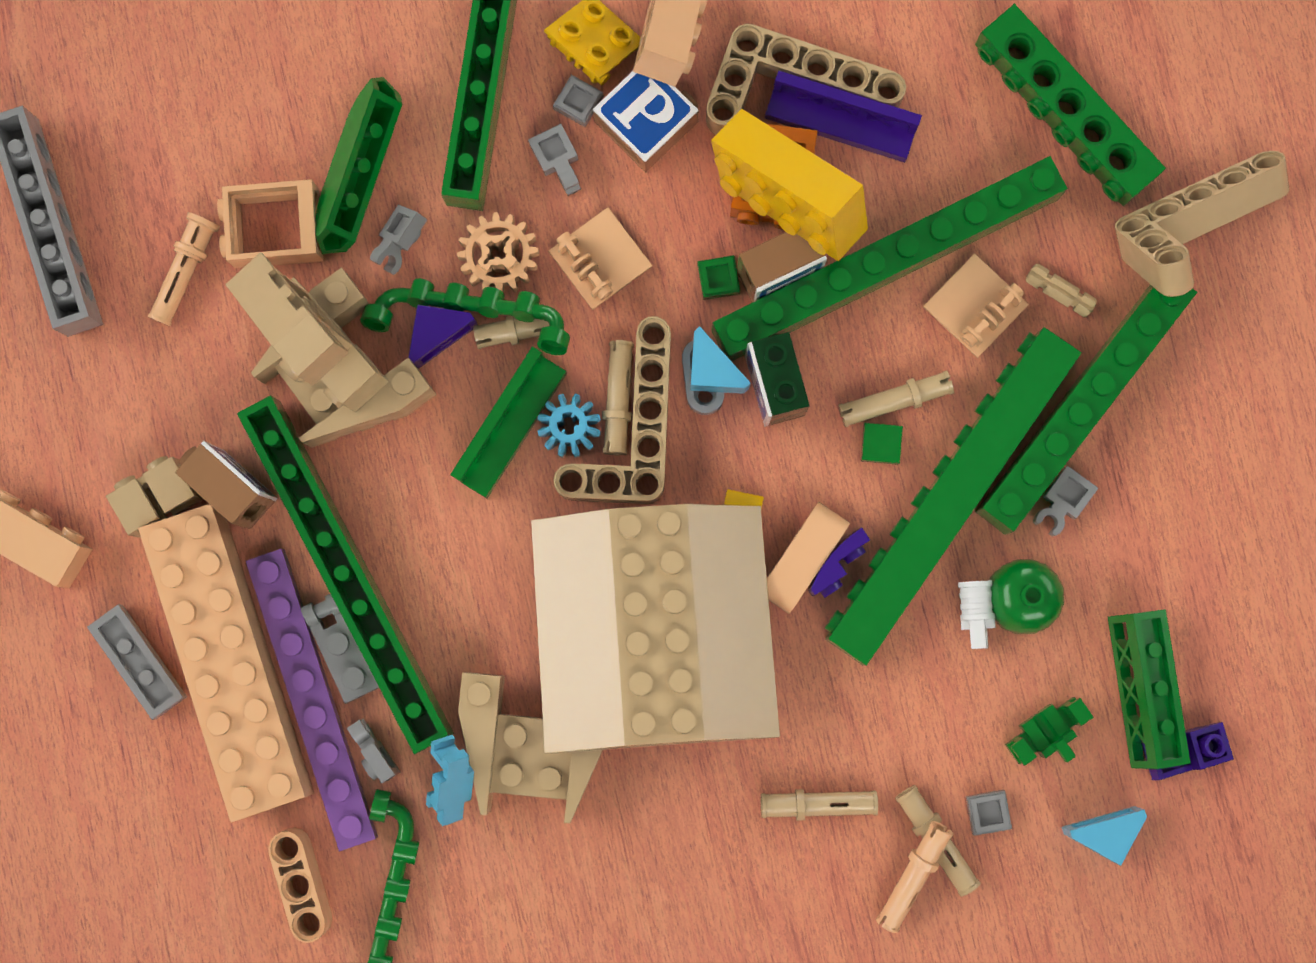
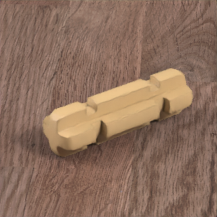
M1035 264L1026 277L1028 284L1036 289L1038 287L1043 288V293L1066 307L1071 305L1074 307L1073 311L1082 317H1087L1093 311L1097 303L1096 298L1086 292L1081 294L1078 287L1057 274H1048L1050 270L1040 264Z

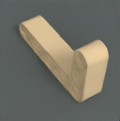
M743 24L738 26L731 35L707 103L706 124L712 133L717 134L741 109H744L756 73L776 79L779 70L897 108L901 105L906 93V83L903 77L894 71L753 24ZM742 41H751L755 44L756 49L744 52L737 45ZM783 52L790 56L791 61L781 64L776 62L772 56ZM812 64H820L825 68L826 73L820 76L810 73L808 67ZM736 74L744 79V83L739 86H731L725 79L729 75ZM849 75L855 76L860 80L861 85L849 87L844 83L843 78ZM883 87L891 88L895 92L896 97L885 99L879 94L878 90ZM725 108L733 116L729 120L721 121L716 119L713 113L717 109Z
M1265 151L1123 216L1115 224L1122 260L1161 294L1170 297L1186 294L1194 287V278L1189 251L1183 244L1287 195L1289 192V181L1285 155L1279 151Z
M647 317L640 322L637 328L631 466L565 464L556 471L553 479L554 487L564 499L586 502L650 504L659 500L663 495L671 333L669 325L661 317ZM650 328H658L665 336L660 343L652 345L644 340V333ZM648 365H657L663 371V375L658 381L649 382L642 377V370ZM646 402H655L660 406L661 413L655 419H645L640 414L642 405ZM654 439L660 446L659 452L649 458L642 456L638 451L641 441ZM568 473H577L582 477L581 487L575 492H567L562 489V479ZM608 474L615 475L620 480L618 490L611 494L604 493L599 489L601 478ZM643 476H651L658 482V489L652 495H642L636 488L637 482Z

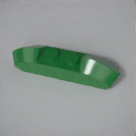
M384 77L371 78L364 86L348 114L316 210L315 233L322 254L346 252L356 242L403 105L401 95Z

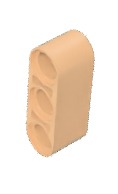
M818 502L768 575V600L789 614L847 530L850 522Z
M289 828L272 838L268 847L269 857L290 930L298 941L310 943L319 939L329 930L332 924V913L308 834L299 828ZM285 837L296 841L298 852L295 857L287 856L282 850V842ZM295 875H301L307 879L309 889L306 894L298 893L294 889L292 881ZM305 913H313L318 917L320 921L318 931H310L305 927L303 923Z

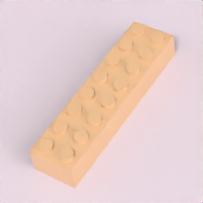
M210 504L138 528L230 822L232 823L314 794L227 519Z

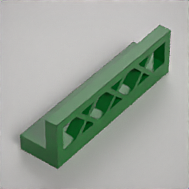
M532 346L450 475L487 499L535 425L538 415L542 414L546 407L545 403L550 401L567 374L566 370L546 359L541 351Z
M1166 609L1108 616L1131 768L1162 769L1191 764ZM1124 622H1126L1128 640L1125 639L1124 635ZM1130 664L1133 667L1134 679L1131 677ZM1136 703L1139 706L1140 718L1137 715ZM1142 741L1145 744L1147 759H1144Z

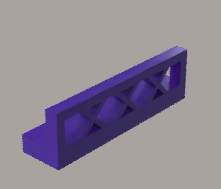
M779 70L765 114V119L790 127L817 130L818 136L904 163L907 160L914 135L922 117L920 114Z

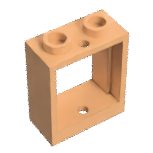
M313 180L223 186L222 199L217 201L219 219L221 222L224 221L225 235H221L219 239L222 257L226 258V261L234 268H244L260 253H244L241 204L298 200L301 248L263 251L261 253L264 254L272 265L324 261L315 233L316 210L320 194L319 188Z

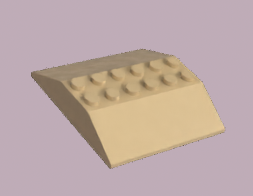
M707 504L603 509L531 520L545 754L780 737L761 506Z

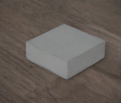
M571 74L553 104V109L586 127L593 115L592 109L601 102L604 94L602 91Z
M1005 790L965 796L971 831L974 836L1012 829Z

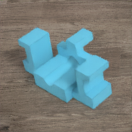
M453 735L431 741L430 753L443 771L432 775L434 791L427 793L426 805L428 808L433 807L437 812V820L441 826L462 820L464 802L470 801L472 798L474 770L470 767L469 755L464 749L459 750L454 744L455 737Z

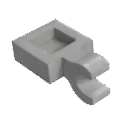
M562 124L528 139L529 145L545 176L556 171L567 196L581 190L579 181L570 164L579 160L578 155Z
M398 204L380 232L379 236L383 240L372 251L370 260L381 265L384 258L388 256L389 260L384 270L393 275L396 274L402 265L401 249L408 251L411 245L418 240L421 229L427 219L418 212Z

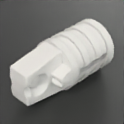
M992 580L958 582V588H960L959 597L961 599L960 610L962 611V615H960L961 630H970L971 649H987V629L996 628L995 613L992 611L993 605L991 601Z

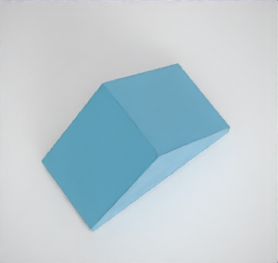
M699 326L694 331L690 391L744 394L750 388V381Z
M1133 806L1063 826L1062 831L1067 837L1121 866L1147 815L1145 809Z

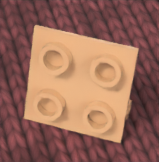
M608 207L572 234L569 232L563 233L556 240L558 244L548 251L592 310L652 267V264Z
M974 253L923 308L978 358L1029 304L1021 297L1024 291L1017 284L1013 283L1009 286Z

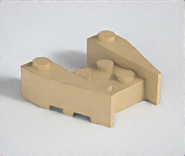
M260 252L225 284L271 346L282 357V360L278 363L282 370L292 380L297 381L301 378L312 386L321 379L327 386L323 391L324 394L336 407L340 408L344 405L356 412L389 382L367 355L356 344L349 341L342 333V328L332 318L328 317L306 289L294 277L290 280L278 271L263 253Z
M342 267L309 292L328 317L332 318L341 328L363 313L365 305L369 304ZM272 346L268 348L251 372L254 378L264 384L276 375H281L317 424L299 437L302 443L311 448L336 440L338 437L350 433L373 428L375 425L406 417L436 395L433 388L409 358L384 375L389 382L356 412L344 405L340 408L336 407L324 394L323 391L327 386L321 379L313 386L301 378L297 381L292 380L279 366L278 363L282 360V357Z
M471 672L462 673L458 714L467 754L469 755V764L474 770L473 783L480 815H487L491 812L493 793L566 800L564 823H571L603 750L545 754L543 718L501 714L505 676Z

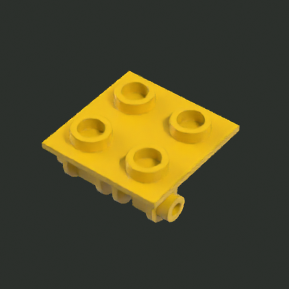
M582 0L544 29L547 38L551 40L550 45L563 53L567 61L571 62L575 59L574 67L576 69L584 67L582 71L591 78L590 81L593 84L598 82L601 86L609 80L611 76L609 71L639 48L641 39L637 33L600 0Z

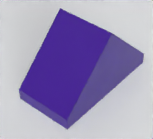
M417 305L409 358L413 364L419 369L471 332L474 325L478 326L472 314Z

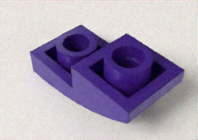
M860 528L846 538L829 555L811 582L808 589L811 596H815L820 592L825 598L843 586L839 579L847 575L839 561L844 559L849 564L866 552L862 545L870 541L863 528Z
M1223 722L1185 730L1191 764L1162 769H1149L1152 780H1162L1191 770H1202L1234 760ZM1142 743L1145 758L1147 759L1145 744Z

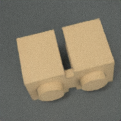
M167 456L160 457L147 465L148 471L143 473L142 477L138 479L135 476L126 477L114 485L115 491L106 495L107 500L128 535L140 538L138 528L166 519L167 516L165 514L169 512L173 516L178 515L203 500L197 492L175 474V471L181 466L179 459L174 457L168 458Z

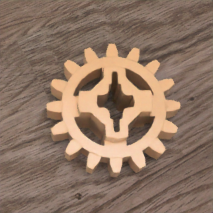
M494 212L491 222H487L483 216H480L479 223L481 226L476 229L469 224L467 229L471 236L469 238L460 237L459 239L460 244L466 250L457 252V257L461 261H467L460 269L463 275L473 273L469 279L473 287L482 282V290L485 287H496L504 293V287L510 286L514 292H517L518 286L516 282L521 280L528 284L530 279L526 273L527 270L537 271L538 268L531 258L539 256V250L536 247H529L536 241L534 233L524 235L528 228L526 223L523 221L515 226V219L511 214L507 216L505 221H501L498 212ZM491 232H504L502 235H489ZM520 242L523 247L521 263L515 258V251L519 248ZM476 245L480 247L482 257L477 261V265H475L474 261ZM494 249L499 252L504 250L506 256L503 259L499 257L493 258L491 252ZM507 272L509 274L504 277H492L495 273Z

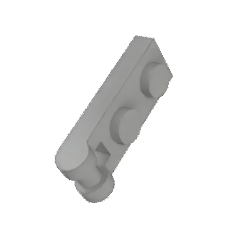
M331 594L325 596L326 600L316 605L311 602L301 607V612L313 633L341 697L346 704L378 689L379 686ZM333 614L337 623L325 628L322 618Z

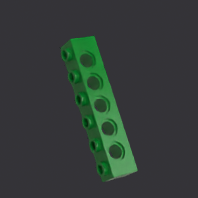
M1015 3L980 33L975 45L981 59L986 64L994 65L1002 74L1005 85L1012 92H1019L1028 102L1027 107L1032 115L1039 120L1043 119L1052 128V134L1056 141L1063 147L1068 146L1074 152L1080 167L1086 173L1095 175L1103 184L1102 189L1112 201L1119 202L1124 207L1166 169ZM1017 48L1021 50L1025 58L1020 60L1013 58L1009 54L1008 49ZM1042 75L1046 77L1049 81V86H1039L1034 81L1033 76ZM1059 102L1069 103L1074 109V114L1062 112L1059 108ZM1084 129L1094 130L1099 136V142L1088 140L1084 135ZM1109 156L1120 158L1124 163V169L1114 168L1110 164Z

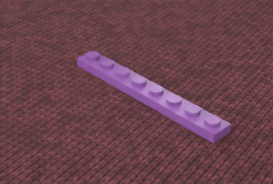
M279 549L246 560L338 850L342 851L378 838L373 820H369L370 811L311 629L301 612L303 604L285 549Z

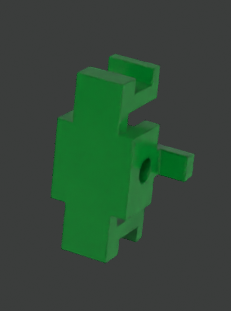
M1072 697L1058 708H1055L1053 704H1048L1021 723L1019 727L1023 732L1006 743L1005 746L1018 764L1022 763L1023 766L1037 758L1036 752L1041 757L1047 758L1058 751L1063 760L1069 762L1076 755L1067 743L1077 737L1070 728L1074 725L1082 726L1094 717L1081 698L1076 699Z

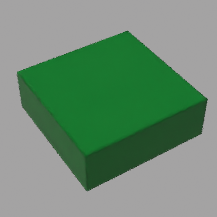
M734 255L697 261L703 300L740 294Z
M865 423L861 461L899 465L903 426Z

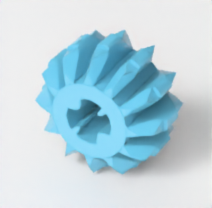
M560 394L558 395L560 407L556 408L550 401L545 403L547 410L552 414L551 416L539 414L538 421L549 426L540 428L537 432L539 437L551 436L544 445L547 450L553 449L560 443L558 447L559 457L563 458L566 455L567 447H571L572 453L576 458L580 456L577 445L582 443L588 450L593 448V444L586 437L587 435L600 437L601 432L597 428L589 426L599 423L601 419L599 414L587 416L594 407L591 401L586 402L579 408L581 402L580 395L574 394L571 405H567L565 395ZM567 417H571L574 423L576 420L579 421V425L574 426V433L567 435L565 429L562 432L559 431V427L565 425L564 419Z

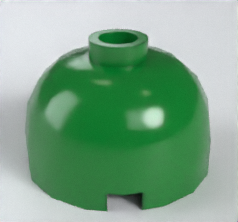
M1017 559L1001 566L990 577V580L993 582L991 586L992 611L995 613V620L1001 628L1015 634H1036L1049 628L1060 616L1064 605V588L1058 575L1046 564L1033 559Z

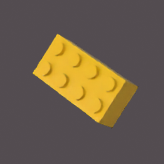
M741 109L711 140L715 155L714 161L718 168L720 185L723 190L732 197L739 196L747 201L751 208L759 215H768L776 220L788 234L793 236L797 234L808 241L811 248L821 255L828 254L839 261L868 230L864 187L861 183L747 111Z

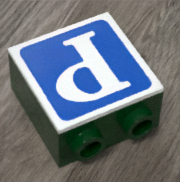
M789 332L749 342L745 352V359L764 427L805 416L810 405Z

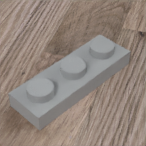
M118 604L87 626L152 720L159 718L187 697L123 605Z

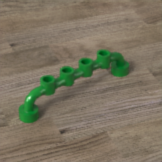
M421 278L414 279L411 288H393L385 291L377 298L374 304L365 305L360 319L361 324L367 329L375 332H387L393 319V313L388 308L392 304L403 302L417 308V305L443 307L444 309L462 312L464 310L475 311L488 318L507 315L527 323L533 322L535 319L547 321L549 326L541 329L537 346L542 351L552 355H564L570 342V335L564 331V321L561 314L553 307L539 304V296L532 292H519L516 301L504 300L505 294L494 287H485L481 297L468 296L469 289L460 283H449L446 293L434 291L435 286L433 283Z
M379 789L375 791L369 820L385 823L386 816L389 815L398 821L399 830L368 963H392L393 956L386 955L389 940L397 941L402 918L395 917L398 902L406 903L411 882L409 879H404V873L407 863L415 864L420 842L412 840L414 820L410 811L403 804L390 800L392 792Z

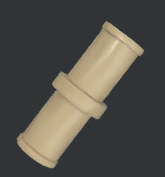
M506 316V320L478 326L474 325L473 331L477 348L482 349L483 347L511 342V345L519 344V340L539 336L541 329L549 326V323L539 319L527 323L519 321L513 316Z

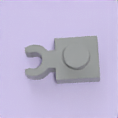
M1069 466L1064 467L1043 496L1051 505L1049 508L1037 512L1033 523L1038 525L1045 516H1049L1054 520V527L1049 535L1053 537L1060 534L1065 526L1064 516L1068 515L1073 520L1077 519L1098 490V487Z
M364 719L358 720L347 728L352 738L362 749L361 753L365 759L361 763L373 780L378 778L381 783H384L400 773V770L380 740L377 741Z

